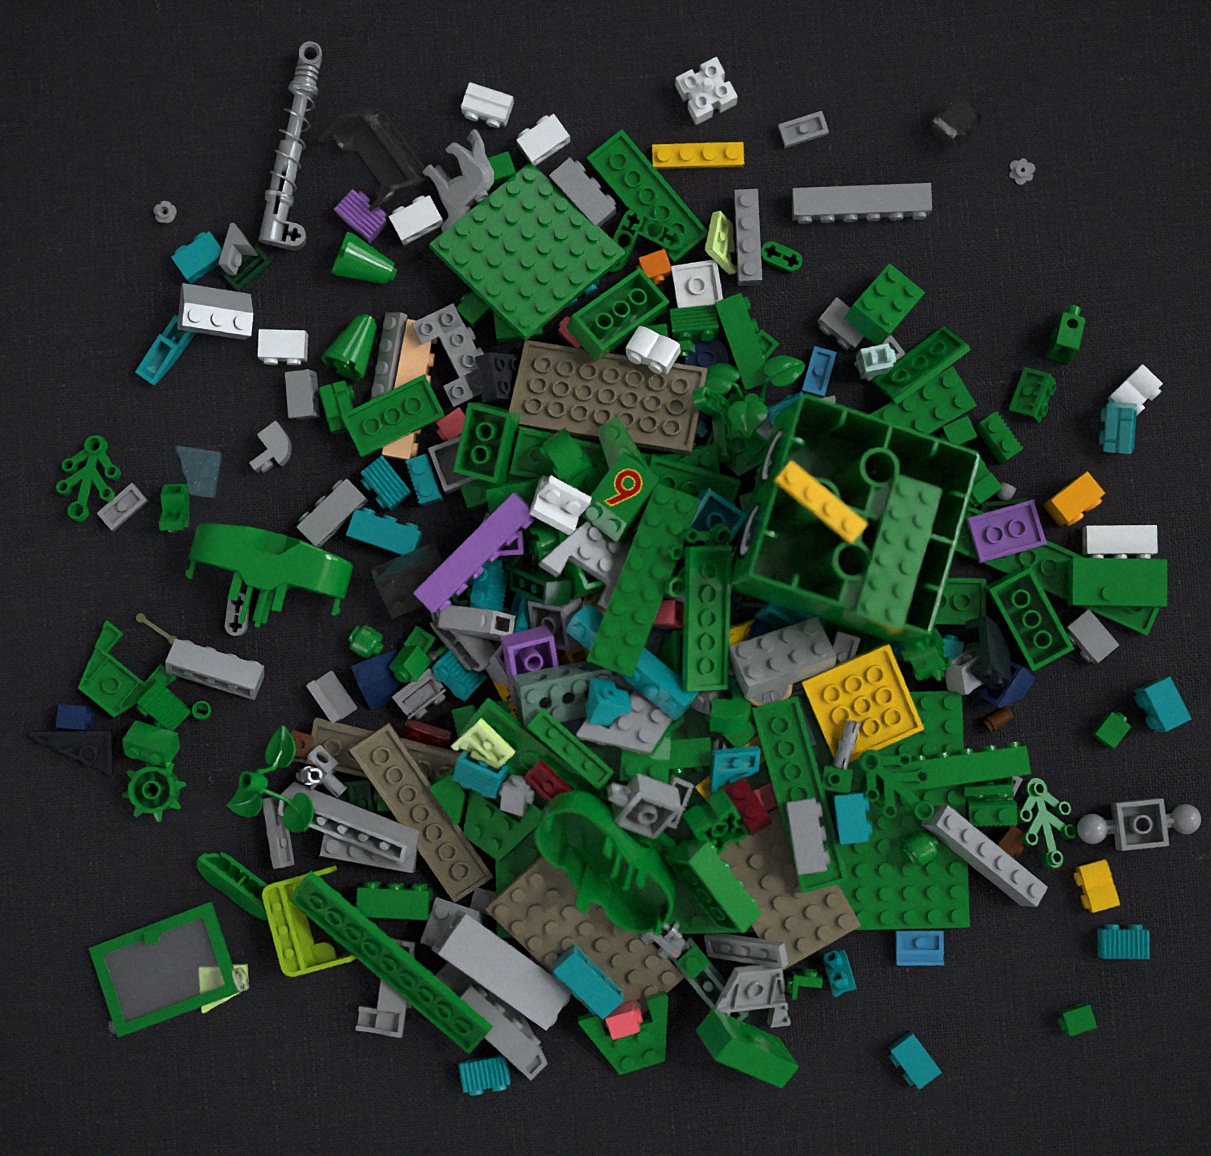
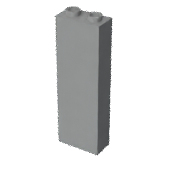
M459 909L431 948L432 951L546 1031L556 1022L557 1014L562 1007L566 1006L570 1001L572 993L563 983H560L551 974Z

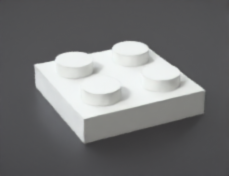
M714 259L671 266L677 308L710 305L723 299L718 265Z

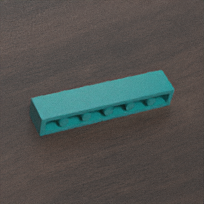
M588 603L573 616L565 631L590 651L604 615ZM645 648L632 678L617 673L675 721L689 708L699 693L698 691H682V678Z

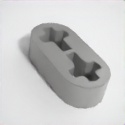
M239 592L241 600L244 601L246 595ZM228 599L225 629L230 635L241 636L247 631L250 602L244 624L240 623L242 628L234 632V628H231L230 625L235 623L236 616L240 618L243 605L240 606L239 613H236L237 606L233 605L234 600Z

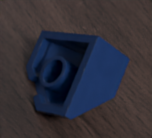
M397 650L351 666L359 688L371 710L394 700L392 696L396 694L401 681L396 679L394 672L389 666L399 654Z
M1010 661L1012 684L1005 685L1001 689H990L985 684L981 685V698L999 708L1024 698L1036 679L1024 667Z

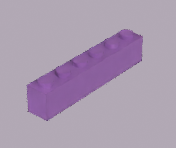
M513 493L414 592L415 596L432 613L438 610L442 613L451 604L449 599L454 594L459 596L467 589L466 582L471 577L476 579L484 572L485 569L482 566L488 561L492 563L501 555L499 550L505 544L507 546L511 545L518 538L516 533L521 528L527 529L535 521L533 516L529 514L531 507L517 493Z

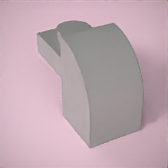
M274 421L257 434L267 447L266 451L250 462V465L258 473L260 471L264 473L274 466L273 462L275 460L278 464L284 466L291 455V441L280 424Z

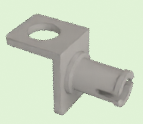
M318 745L307 757L323 772L322 779H318L320 782L313 783L309 789L312 791L318 784H323L335 798H338L347 789L332 774V770L338 762L321 745ZM316 754L324 756L326 763L320 762Z

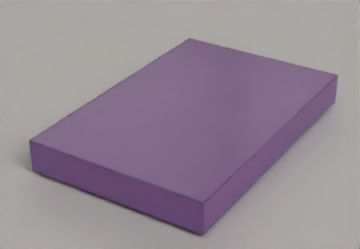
M1034 500L965 519L978 564L1047 544Z

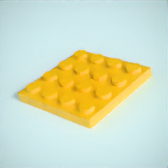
M888 643L839 663L820 674L801 680L833 759L836 756L839 746L837 741L841 739L846 719L861 723L855 739L856 748L852 749L849 762L858 759L860 754L867 749L879 750L924 730Z

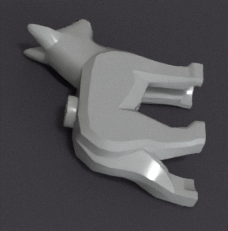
M472 130L467 137L472 145V152L458 143H452L445 149L447 153L454 154L458 158L462 176L451 180L440 165L435 168L432 165H428L422 171L425 176H429L433 180L441 201L448 212V219L441 227L442 232L446 231L467 214L475 202L483 201L488 196L487 191L494 183V170L485 155L484 143L477 130Z

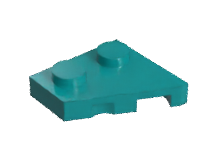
M750 746L712 750L708 788L710 793L715 794L718 792L717 788L728 782L732 785L741 778L758 772L761 752L759 747Z

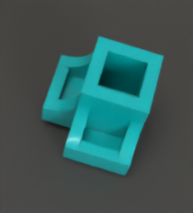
M591 679L588 700L584 706L589 724L611 726L618 716L629 714L632 706L627 691L616 689L614 681Z

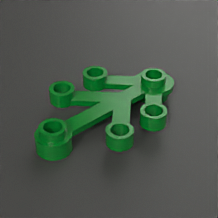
M98 435L87 438L82 451L62 462V469L68 474L73 475L66 480L59 481L56 485V490L61 495L66 496L72 492L74 485L82 481L77 501L71 503L68 507V515L77 522L84 521L89 515V509L86 505L92 481L99 490L100 498L105 502H111L115 498L114 490L106 485L96 469L97 461L99 460L104 466L105 475L109 479L116 480L121 475L120 469L112 464L106 454L108 447L106 440ZM99 444V448L94 451V447ZM87 459L86 466L77 471L78 464ZM73 463V466L67 469V465ZM116 469L115 474L110 475V471ZM67 485V489L61 491L62 486ZM107 491H110V495L108 497H104V494ZM83 510V513L77 516L78 511Z
M716 524L710 531H697L693 528H686L682 533V538L690 543H695L697 540H707L708 542L704 546L728 545L731 542L732 533L726 525ZM671 544L667 548V556L675 560L685 557L686 547ZM685 566L675 577L672 576L665 580L663 587L668 595L679 597L684 593Z
M867 749L859 756V766L867 775L865 797L868 798V801L875 802L879 799V790L876 788L877 773L884 780L885 805L883 807V814L885 817L893 818L897 814V807L894 804L895 789L915 808V815L919 819H930L934 814L932 803L928 800H920L901 783L908 781L926 783L930 778L928 770L920 768L917 771L889 772L884 765L899 764L902 767H908L912 762L911 755L907 752H901L899 755L881 756L878 751ZM904 755L909 757V762L906 764L900 762V758ZM868 757H873L875 759V763L873 765H868L866 763V759ZM925 772L927 777L921 780L918 778V774ZM874 790L877 796L869 798L868 792ZM922 805L928 806L929 810L927 813L920 812L919 809ZM889 806L895 809L894 813L891 815L887 814L885 811L886 808Z
M1033 778L1027 782L1024 788L1027 798L1022 808L1017 811V820L1020 823L1029 822L1032 819L1031 809L1034 804L1037 813L1021 839L1025 846L1035 845L1038 842L1037 833L1041 827L1047 850L1042 854V864L1047 869L1058 868L1063 862V855L1056 850L1051 826L1060 832L1064 839L1074 838L1077 830L1074 825H1065L1047 811L1045 803L1055 809V813L1060 817L1070 814L1071 806L1068 802H1059L1050 795L1043 780ZM1023 812L1026 815V819H1024L1022 816ZM1028 835H1029V836L1031 837V839H1032L1031 842L1028 840Z

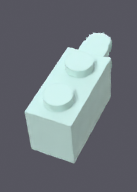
M889 343L861 349L856 356L861 379L887 374L892 369L893 363H896L894 350L890 349Z

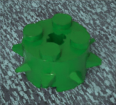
M932 628L929 634L902 641L904 649L901 650L903 658L907 663L911 662L914 667L913 672L919 681L933 675L938 681L941 680V676L945 677L943 670L951 667L950 656L945 657L943 647L946 645L935 628Z
M146 762V767L137 772L127 771L131 782L128 784V790L122 793V797L130 798L131 803L136 806L134 811L135 817L144 812L153 813L157 822L161 821L163 811L170 808H181L178 797L180 789L186 786V782L178 781L177 776L173 772L174 763L171 762L168 768ZM153 783L158 787L156 794L150 791V787H154Z

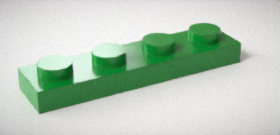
M543 708L526 726L595 789L600 790L614 773L611 768Z

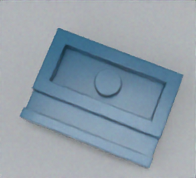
M895 930L897 966L944 965L943 930Z

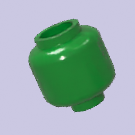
M358 625L348 639L350 649L364 659H369L373 655L378 656L384 648V645L381 644L383 640L382 634L369 625H363L362 627Z
M918 831L904 841L902 852L911 865L923 866L937 856L938 851L936 847L939 843L932 833L928 835L924 831Z

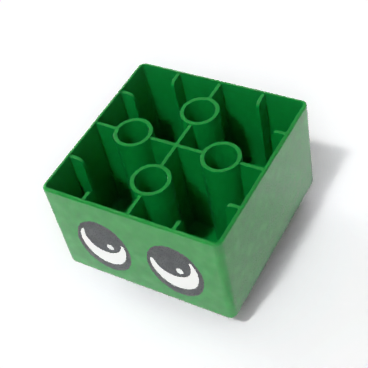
M808 394L802 395L774 418L747 509V516L744 520L731 563V590L812 617H818V619L892 643L929 634L932 631L979 465L980 455L974 450ZM793 461L867 523L853 543L849 544L774 481L788 462ZM895 474L942 489L902 630H896L853 615Z

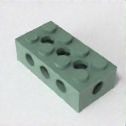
M585 660L513 675L517 719L528 729L526 726L542 708L558 722L587 717L584 706L588 700L591 679L613 681V673L609 669Z

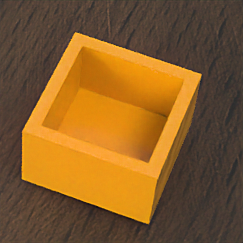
M1087 471L1042 506L1059 527L1064 524L1070 526L1084 516L1082 513L1084 510L1088 512L1102 502L1100 497L1105 492Z

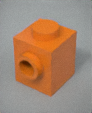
M665 249L639 257V265L636 266V270L641 268L655 285L665 281V277L672 275V268Z

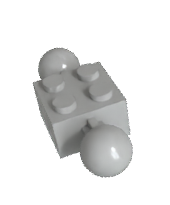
M1164 798L1110 803L1112 820H1104L1097 814L1085 815L1078 822L1077 832L1079 837L1089 844H1097L1103 841L1107 834H1114L1116 849L1121 851L1169 846L1167 828H1174L1182 834H1191L1199 828L1201 815L1194 806L1189 804H1181L1175 807L1171 814H1165Z

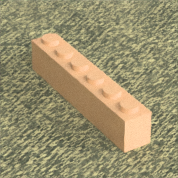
M407 319L394 389L424 374L429 384L431 382V376H428L429 367L434 365L435 353H432L433 344L437 345L439 338L437 337L421 344L412 326V323L416 320ZM422 429L383 447L382 455L385 458L402 461L416 457L418 452V443H415L416 435L421 434Z

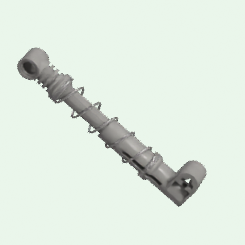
M312 41L301 45L297 62L298 66L295 72L296 77L289 84V91L295 95L292 109H284V111L291 113L287 130L279 129V131L286 133L285 140H280L278 150H274L277 152L274 170L270 171L273 173L270 189L265 192V200L267 202L258 241L261 243L289 250H299L306 243L304 228L299 224L288 222L286 219L289 207L294 202L292 192L297 189L294 183L297 171L301 169L299 163L301 151L306 148L305 143L300 139V134L310 128V123L304 118L305 112L315 107L311 98L316 97L318 92L315 81H317L318 70L322 63V50L317 43ZM307 52H314L317 55L313 60H308L304 56ZM308 99L313 104L310 109H306ZM305 120L308 123V127L302 130L303 121ZM282 178H284V179H285V181H284V186H283V190H282V192H281V191H280V186H281ZM277 201H279L280 204H279V208H278V213H277V214H274V213H275V209H276V205H277ZM284 228H288V235L286 237V241L283 242L282 236ZM294 233H298L299 238H296L295 241H291L290 236H293Z

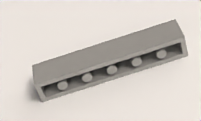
M931 183L793 188L791 193L792 221L798 220L800 224L811 223L812 220L831 223L835 219L854 222L858 218H867V221H878L880 217H889L890 220H901L904 216H912L913 219H925L932 211Z
M293 782L281 794L293 800V797L298 792L310 797L314 809L312 822L309 826L311 828L402 864L416 850L418 830L314 789L311 791L309 787ZM279 801V815L283 816L285 808L289 805L287 802Z
M933 805L934 814L930 819L922 822L921 825L1020 906H1038L1048 888L1045 884L950 806Z

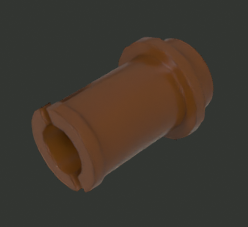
M1004 706L991 716L986 715L982 723L989 733L992 731L996 732L998 727L1012 720L1014 716L1010 709Z

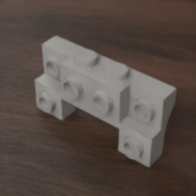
M454 304L413 322L412 326L421 344L437 337L439 338L459 378L443 386L452 406L459 405L481 394L483 378L480 369L476 365L475 357L484 353L481 348L476 349L473 340L476 339L470 327H465Z
M389 937L404 951L414 957L416 942ZM381 979L377 1007L359 1006L356 1030L402 1038L407 1008L411 1009L412 1005Z

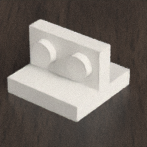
M543 475L538 482L529 514L571 536L575 531L578 517L590 505L592 497L553 476L548 478Z

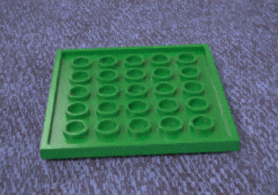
M528 163L516 175L512 176L429 244V248L525 341L626 255V252L599 226H595L563 192L531 163Z

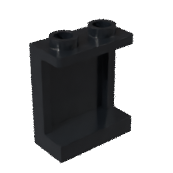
M987 615L965 621L966 630L980 641L981 664L970 667V673L990 689H1001L1005 685L1012 684L1008 633Z

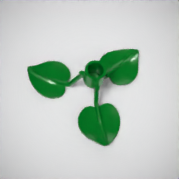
M782 355L769 359L763 368L767 378L764 380L760 396L754 393L744 396L738 384L735 383L740 378L738 369L727 363H718L707 367L705 387L719 395L726 394L731 390V387L735 388L740 401L734 402L728 410L729 419L736 430L749 439L767 419L768 409L762 402L765 401L764 397L768 383L771 381L772 385L777 388L792 384L802 374L805 363L796 358Z
M281 725L266 750V763L272 766L265 769H256V773L243 772L239 778V788L233 798L227 803V806L240 816L254 817L262 809L263 800L261 795L266 793L289 804L283 813V823L289 831L299 833L306 831L312 822L314 809L310 797L298 792L293 797V800L270 791L266 789L268 781L263 773L276 770L277 766L286 768L295 756V742L285 726Z

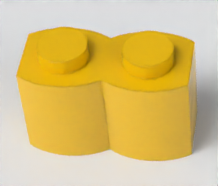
M1106 859L1076 867L1077 872L1074 873V878L1077 886H1081L1084 895H1081V901L1085 909L1094 913L1120 905Z

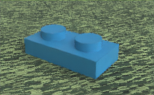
M814 346L801 392L824 398L837 352Z

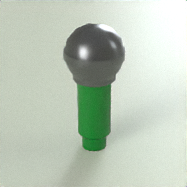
M445 644L436 651L427 652V657L432 661L429 664L430 667H433L449 651Z

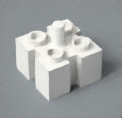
M717 57L701 64L700 72L696 74L691 69L676 77L675 86L683 101L689 99L688 111L696 125L711 118L714 109L718 108L721 113L737 104L738 96L730 81L723 82L725 72Z

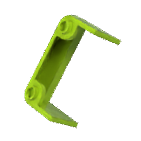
M335 865L314 871L313 873L320 876L336 871L337 868ZM307 874L270 884L265 887L262 893L281 970L289 977L314 972L356 959L352 954L337 958L334 947L327 942L314 944L307 915L289 900Z

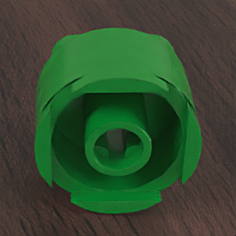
M566 427L542 443L543 446L539 450L546 460L555 464L552 469L557 477L563 482H570L592 467V465L588 462L589 459L575 438H571L570 432Z

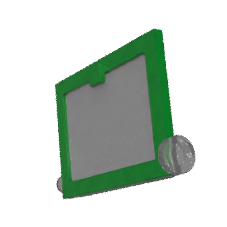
M212 902L89 948L112 1018L108 1022V1026L112 1034L117 1033V1037L165 1021L249 988V981L242 967L234 969Z

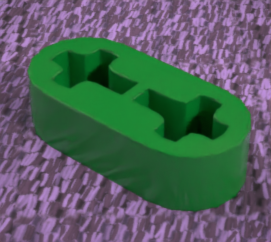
M772 241L765 243L761 248V259L765 263L788 273H795L801 268L803 260L797 251ZM770 248H774V253L779 255L780 258L775 255L768 258L765 249L770 250ZM791 257H795V262L798 265L794 264L792 267H789L788 261L782 258L791 259Z

